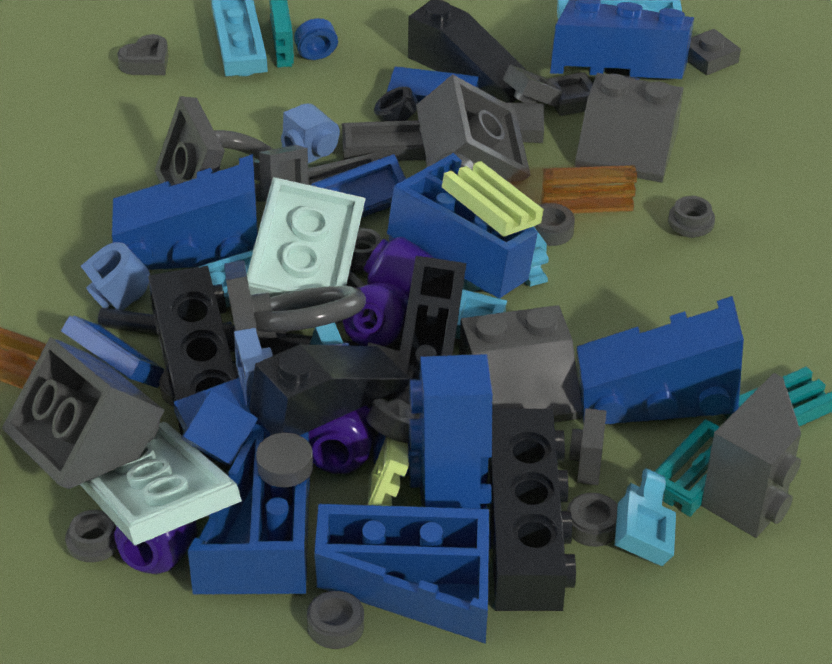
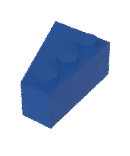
M569 0L555 26L550 73L563 74L564 66L589 67L590 75L603 74L604 68H619L629 70L628 75L632 77L682 79L688 61L694 17L685 16L684 12L671 8L661 9L659 12L642 10L643 7L632 2H621L615 6L602 4L601 0Z
M452 153L394 185L387 230L388 235L394 238L405 237L436 259L467 263L464 279L499 299L529 279L538 231L530 227L503 237L443 189L444 173L453 171L458 175L462 160L457 155Z
M253 154L239 158V165L213 173L211 168L198 171L197 178L171 186L169 181L113 198V243H124L148 270L199 267L254 250L258 227Z
M733 296L718 300L717 309L689 318L685 311L669 316L670 324L641 333L639 327H634L577 346V376L583 423L585 408L605 410V424L734 413L739 408L744 338Z
M487 354L420 357V380H410L411 414L419 413V418L409 419L410 451H419L418 456H409L410 488H420L422 507L487 509V504H492L491 484H487L488 459L492 457L493 394ZM489 526V549H491V529H490V526Z
M255 424L228 472L229 477L237 484L242 501L210 514L200 537L194 538L188 549L193 594H306L310 476L304 482L292 487L272 486L261 479L257 471L256 451L259 444L271 436L270 432L262 424ZM309 432L300 435L309 442Z
M318 504L314 553L318 588L326 591H344L354 595L362 603L486 644L489 509Z

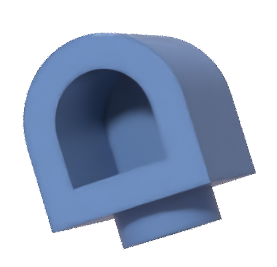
M307 103L283 112L282 147L299 145L308 148V164L321 157L330 155L335 150L340 135L339 126L316 106Z
M115 242L104 246L81 265L92 281L86 289L103 308H108L112 304L117 310H124L145 293L149 284L148 275H150L148 268L124 243Z

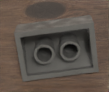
M50 337L2 429L59 486L70 489L139 459L147 443L155 437L159 429L160 418L165 410L102 359Z

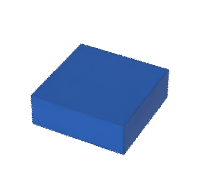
M210 390L181 439L228 467L232 464L258 418L213 390Z

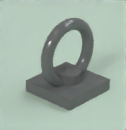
M180 96L155 168V173L160 184L169 181L171 186L197 178L198 171L211 168L213 173L220 171L221 161L225 152L224 148L237 150L248 155L253 154V157L258 160L259 152L272 150L273 148L256 138L242 133L213 130L198 99ZM255 183L256 202L267 201V199L260 196V183Z
M244 260L224 264L235 331L256 328L259 341L276 338V332L309 329L350 318L359 313L366 304L365 294L360 289L351 286L310 288L274 297H269V292L251 295Z

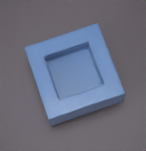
M256 328L234 331L236 368L247 406L250 405L255 363L273 356L270 347L261 349Z

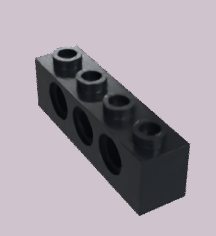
M208 266L148 275L151 308L173 405L174 401L239 378L236 361L232 362L230 352H235L233 326L231 321L222 323L220 315L226 313L222 284L213 285ZM177 418L180 435H183L185 431ZM200 451V452H201L204 456H206L210 461H214V460H215V459L211 458L210 456H208L207 454H205V453H203L202 451Z
M492 409V457L488 459L489 484L492 487L490 512L495 611H563L565 588H575L576 585L575 554H565L564 544H571L572 515L571 511H561V502H568V471L558 470L557 462H564L565 435L564 430H555L553 409Z

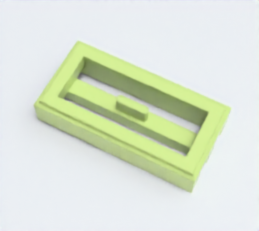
M482 161L474 163L473 171L469 167L464 166L459 168L458 175L453 171L444 173L442 188L503 237L541 224L544 209Z
M388 437L385 438L369 477L368 505L392 506V496L396 497L400 489V475L405 477L409 467L408 443L399 442Z

